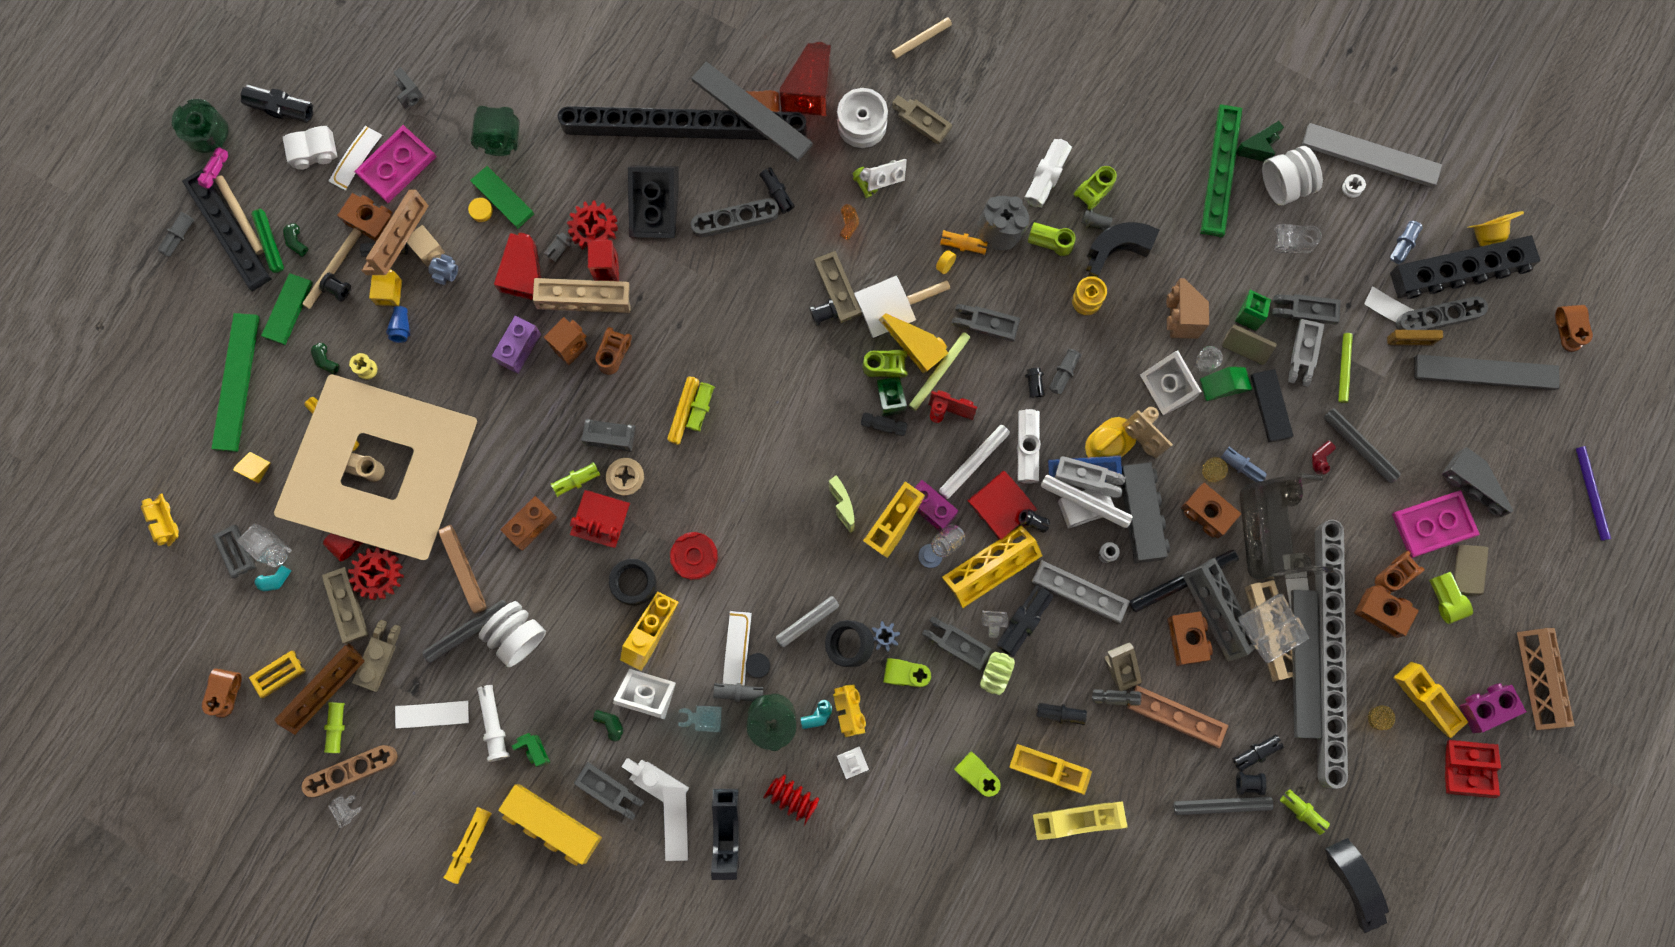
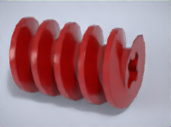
M785 774L779 778L776 777L763 798L766 799L772 795V805L780 801L779 809L781 811L788 806L787 815L791 816L797 812L795 820L799 822L805 818V826L817 808L819 798L816 797L810 801V791L801 795L803 789L801 785L794 790L795 781L791 780L785 784Z

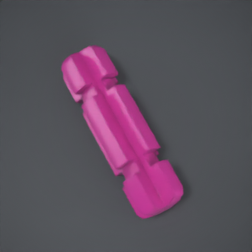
M219 147L215 149L214 156L209 159L203 170L204 173H201L198 178V184L207 189L211 187L214 182L213 179H216L223 167L222 163H225L228 158V152Z

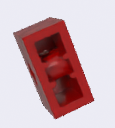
M596 238L594 241H588V269L594 281L619 282L618 254L612 240L607 238Z

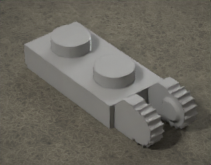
M1305 319L1299 320L1288 382L1295 383L1299 367L1306 368L1302 385L1310 386L1313 371L1317 365L1324 324Z
M1064 456L1060 457L1055 475L1056 479L1066 484L1103 493L1106 496L1115 498L1121 496L1122 489L1112 484L1119 486L1125 482V477L1120 473L1118 474L1117 472L1109 471L1108 468Z

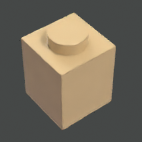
M423 225L413 231L407 240L408 245L426 266L430 265L433 258H441V255L445 253Z

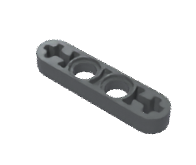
M763 199L702 213L692 219L691 228L697 237L702 238L769 223L778 218L779 207L773 199ZM767 206L773 209L770 215L765 211ZM756 208H758V211L760 212V213H759V214H760V217H759V218H757V214H756V210H755ZM745 210L753 214L752 218L748 221L740 218V214ZM721 216H728L730 218V223L726 226L719 225L717 221ZM713 218L716 228H712L710 219ZM699 222L704 223V230H700L698 227Z
M1474 296L1412 310L1402 314L1397 319L1396 327L1398 330H1432L1476 320L1487 312L1488 304L1482 297ZM1472 305L1479 307L1478 311L1470 310L1466 312L1465 310L1471 307ZM1449 307L1455 308L1458 311L1457 319H1453L1448 315ZM1427 312L1433 313L1436 316L1435 324H1431L1426 320L1425 315ZM1418 319V322L1412 326L1405 325L1404 323L1406 320L1414 321Z

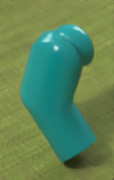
M281 565L274 575H259L255 579V586L258 590L264 592L278 590L291 573V570Z
M827 700L819 701L813 715L801 717L802 729L825 725L832 714L830 702Z

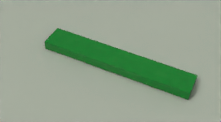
M1222 104L1218 107L1200 234L1224 237L1243 109L1240 107Z
M233 314L211 448L215 451L238 452L260 319L258 315Z

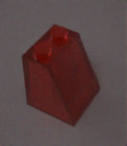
M823 42L808 43L780 87L781 112H798L801 114L826 116L831 74V45H826Z

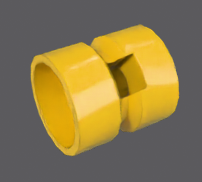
M1097 277L1083 278L1072 297L1074 309L1082 315L1095 314L1100 309L1107 295L1105 283Z

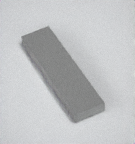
M1043 560L1040 561L1031 581L1032 584L1043 587L1047 591L1118 624L1121 623L1130 603L1125 598Z

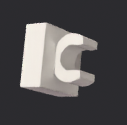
M860 746L837 756L846 779L869 770Z

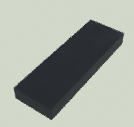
M1276 370L1253 373L1251 380L1268 443L1294 437Z

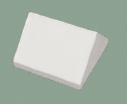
M1175 351L1140 374L1162 415L1193 401L1202 392L1179 351Z
M629 669L614 698L613 704L665 719L676 683Z

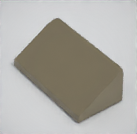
M1233 325L1227 332L1222 346L1264 365L1277 344L1242 327Z
M1458 545L1454 580L1461 594L1471 596L1483 595L1488 547Z

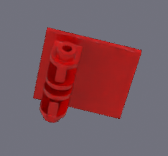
M939 390L937 393L931 392L928 404L932 406L930 420L934 423H940L946 411L973 420L977 406H974V403L970 400L963 398L957 400L951 398L949 393Z
M584 490L576 517H573L570 522V527H572L570 535L616 548L630 503Z

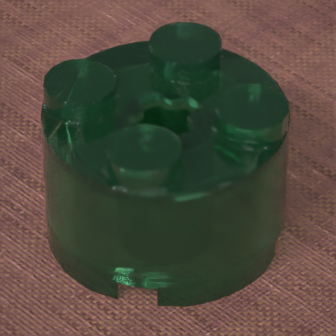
M191 99L184 106L176 108L172 116V127L177 136L189 148L200 153L214 152L216 148H222L228 136V122L209 102L202 99Z
M477 107V111L473 116L472 146L477 150L478 147L485 149L484 153L492 156L510 155L511 150L514 149L516 151L520 121L514 115V110L509 107Z
M780 694L762 695L756 698L750 705L747 715V734L752 742L760 748L771 751H778L791 742L797 728L796 712L791 701ZM773 719L776 720V723H767V721L771 722Z

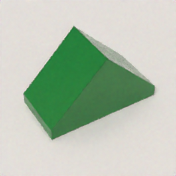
M1249 290L1235 322L1257 331L1267 319L1271 299Z
M1227 367L1200 378L1206 401L1252 390L1246 367Z

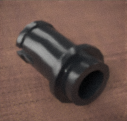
M1041 368L1028 369L1027 374H1025V378H1028L1030 398L1045 396L1042 382L1044 372H1041Z
M1031 509L1021 511L1018 518L1021 525L1025 528L1031 527L1042 533L1049 529V527L1042 524L1050 525V520L1035 514Z

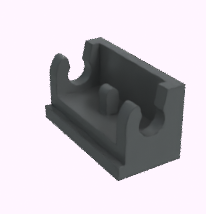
M586 419L581 441L585 446L632 452L636 426Z

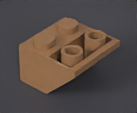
M1180 278L1176 285L1172 287L1170 294H1167L1166 306L1170 308V316L1167 317V330H1170V338L1198 339L1209 326V302L1185 278Z

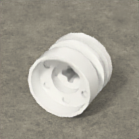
M1300 146L1295 150L1287 151L1285 155H1277L1265 160L1263 163L1262 173L1266 189L1270 197L1278 205L1288 204L1297 200L1300 196L1306 197L1310 193H1316L1322 188L1323 177L1320 164L1315 154L1307 146Z
M516 601L509 603L495 613L479 633V638L483 642H487L489 649L499 647L496 656L507 667H512L522 661L538 646L546 635V630L536 620L532 619L525 622L529 613L526 610H522V606Z

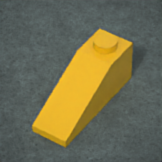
M887 313L879 319L922 373L927 372L948 354L947 346L941 338H936L933 334Z
M904 482L863 541L888 558L904 535L925 495L907 482Z

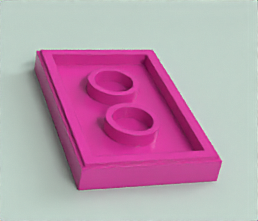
M402 125L354 172L386 203H389L437 156Z
M1461 490L1392 513L1405 548L1411 553V558L1480 535Z

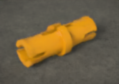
M943 230L942 237L951 240L941 238L940 245L959 248L962 252L968 250L985 255L987 248L978 247V245L987 247L988 242L985 241L984 243L981 239L968 237L969 234L966 233L960 235Z

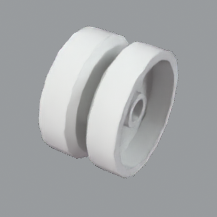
M867 88L853 89L846 93L840 100L837 110V126L840 136L846 143L858 148L871 147L880 142L886 133L888 109L883 97L874 90Z

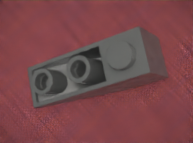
M1467 447L1458 451L1442 472L1451 485L1460 487L1467 492V496L1472 500L1481 502L1491 514L1500 517L1511 514L1513 509L1487 461Z

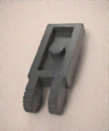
M1277 294L1273 297V302L1291 304V309H1273L1272 315L1275 317L1293 320L1305 319L1334 325L1339 323L1341 300L1297 294L1293 296Z
M956 305L955 311L965 315H973L971 321L955 317L952 319L954 326L1011 342L1015 341L1021 318L978 306Z
M931 617L930 622L932 625L946 632L942 639L925 629L922 635L938 644V647L980 671L992 649L953 625H947L939 619Z
M587 762L574 781V784L613 811L617 810L631 820L636 815L630 809L620 805L624 797L631 800L637 806L642 807L644 804L642 799L629 792L630 789L590 762Z

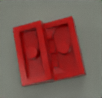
M1002 471L968 500V503L977 515L987 523L1000 540L1020 524L1018 518L1021 511L1031 509L1035 512L1037 510L1025 493L1005 471Z
M1448 740L1445 755L1446 794L1487 798L1499 797L1500 790L1497 771L1501 769L1498 744Z

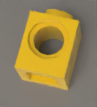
M389 270L387 275H372L369 298L375 305L399 306L402 279L393 270Z

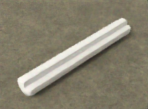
M1000 425L939 490L940 494L946 499L950 498L1006 439L1010 431L1005 426Z
M1046 475L1041 484L1042 488L1124 528H1127L1132 521V515L1050 475Z

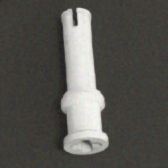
M486 685L484 688L479 687L477 691L486 730L483 740L487 742L489 752L487 760L488 762L509 758L510 755L506 752L504 743L506 735L500 729L493 685Z

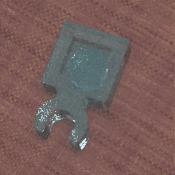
M697 706L696 713L686 708L679 709V713H686L689 718L685 723L678 722V726L689 727L692 724H696L695 731L721 732L722 707Z

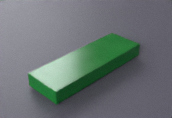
M488 166L470 180L517 229L534 215V212Z
M289 273L261 335L263 338L286 345L303 307L302 303L313 285L311 280Z

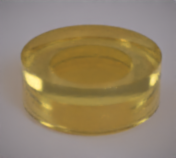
M1218 457L1208 459L1202 467L1204 477L1211 482L1221 481L1228 472L1226 462Z
M1375 706L1368 713V721L1376 730H1388L1395 723V714L1387 706Z

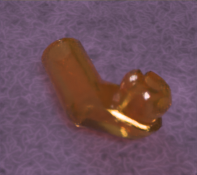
M846 204L841 208L845 226L841 230L840 236L849 240L859 226L860 220L856 209L850 204Z

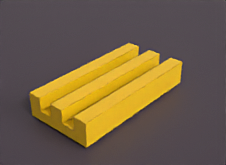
M290 651L250 676L249 679L259 697L265 698L306 671L300 665V660L296 658V653ZM288 660H291L292 663L259 683L257 681ZM293 668L296 669L287 676L272 684L271 686L267 687L266 689H262L263 687L278 679L279 677L289 672Z

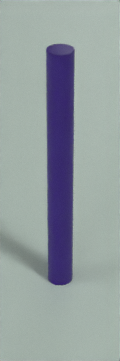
M1586 446L1576 448L1600 540H1610V532Z

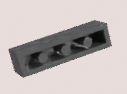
M1152 462L1122 466V475L1125 477V482L1121 487L1125 511L1132 515V521L1128 529L1134 564L1163 560L1168 557L1167 553L1170 552L1168 539L1164 538L1163 533L1166 523L1164 516L1160 515L1159 506L1162 505L1161 494L1156 492L1157 471L1152 468Z

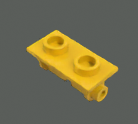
M159 494L154 501L151 498L141 501V510L146 522L156 521V523L149 524L148 526L153 541L157 542L159 546L166 543L167 546H171L179 537V530L176 523L172 520L170 506L165 501L163 494Z
M855 685L835 688L833 697L836 710L846 711V714L838 716L841 733H844L845 737L865 733L866 721L860 711V695L858 690L855 689Z

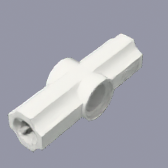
M1054 139L1045 158L1040 161L1033 177L1034 180L1024 198L1029 205L1042 208L1051 188L1055 187L1062 173V167L1072 148L1067 141Z
M1032 409L1020 410L1018 412V482L1028 484L1039 482V449L1041 445L1039 440V411ZM1031 442L1034 445V450L1026 451L1023 448V443Z

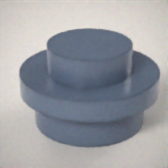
M934 544L924 545L918 555L920 563L926 568L937 567L943 557L941 549Z

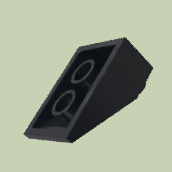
M632 165L628 167L629 237L675 238L679 166Z

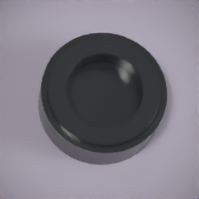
M754 653L746 661V670L752 677L762 678L770 670V661L764 654Z

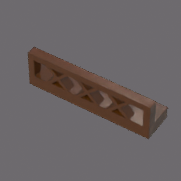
M349 643L345 645L274 719L280 727L296 735L365 662L354 646Z

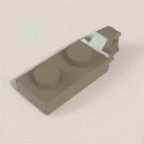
M897 95L892 102V108L899 112L898 116L905 123L937 145H940L952 129L950 122L916 99L915 101L911 99L906 101Z

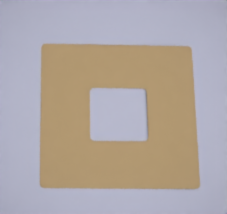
M329 375L275 508L274 515L278 518L426 560L431 552L475 430L477 419L340 376ZM360 433L413 448L414 453L396 499L390 500L341 484L343 473Z

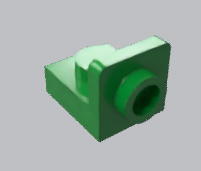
M530 733L524 734L516 739V744L511 746L514 751L528 747L529 750L526 751L527 757L531 764L535 763L536 767H542L550 763L539 735L531 736Z

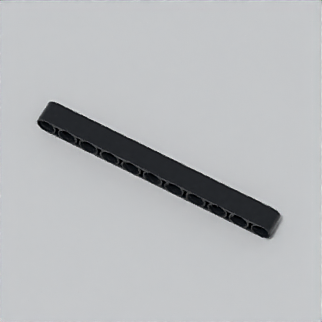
M567 106L561 108L557 115L562 130L569 135L768 140L754 128L746 127L747 123L730 110ZM772 111L790 126L794 124L801 125L796 130L806 136L807 125L803 114L798 112ZM570 118L574 119L571 123H565ZM591 119H597L595 123H588ZM613 120H620L617 124H610ZM636 120H642L639 125L633 124ZM658 121H665L663 125H656ZM682 121L688 122L685 126L678 125ZM703 122L711 123L706 127L701 126ZM728 122L733 123L731 127L723 126L725 123Z

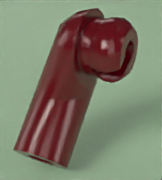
M1329 440L1312 454V468L1319 475H1325L1330 471L1326 457L1336 447Z

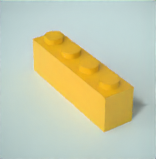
M520 784L514 785L498 810L504 814L502 818L512 825L520 824L524 827L523 832L534 839L537 836L545 841L544 846L554 852L560 850L566 854L565 859L576 866L579 863L582 865L587 863L602 839L600 835Z

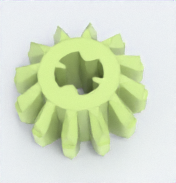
M996 651L992 653L981 678V688L992 694H1002L1012 674L1015 664L1014 659L1004 653Z

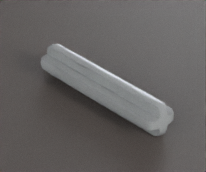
M833 596L829 597L777 635L776 640L780 646H787L839 607L836 599Z

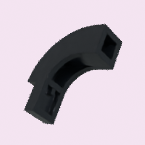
M1137 222L1121 223L1108 228L1096 238L1087 256L1091 258L1086 268V271L1090 272L1088 277L1098 278L1106 259L1117 251H1132L1147 258L1160 229Z
M713 789L711 879L737 880L740 856L738 789Z
M1346 838L1325 848L1330 868L1340 878L1353 901L1358 924L1362 931L1367 933L1386 924L1385 914L1389 912L1385 897L1373 872L1356 847Z

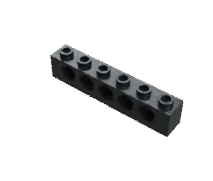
M1530 235L1400 264L1390 272L1397 298L1407 297V299H1414L1421 296V293L1429 292L1430 294H1436L1447 287L1458 289L1466 286V283L1474 282V284H1481L1492 277L1503 279L1514 272L1525 274L1531 272L1533 267L1541 260L1533 236ZM1507 256H1509L1513 262H1510ZM1485 261H1487L1491 267H1488L1485 264ZM1462 266H1465L1469 273L1464 271ZM1440 271H1443L1446 274V277H1443L1440 274ZM1417 276H1421L1424 279V283L1419 281Z

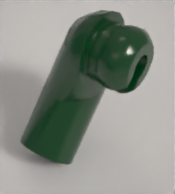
M295 223L286 225L283 229L285 245L299 256H305L309 249L297 239V235L300 234V227Z
M321 342L312 346L311 355L315 365L331 374H337L340 365L327 359V346Z
M596 710L593 722L604 724L609 733L608 738L611 741H619L623 734V726L618 716Z

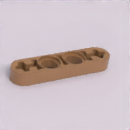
M448 525L439 529L440 537L471 610L474 614H477L487 609L483 595L452 525Z
M387 745L373 748L309 775L302 782V791L307 797H321L391 767L397 761V752L393 747ZM382 751L390 753V756L387 757V763L385 761L374 763L372 758L381 757L383 755ZM360 759H364L368 765L367 770L362 774L358 773L355 769V765ZM341 769L344 773V779L337 784L333 781L332 774L335 770ZM326 780L327 784L318 786L317 792L310 790L313 781L322 782Z

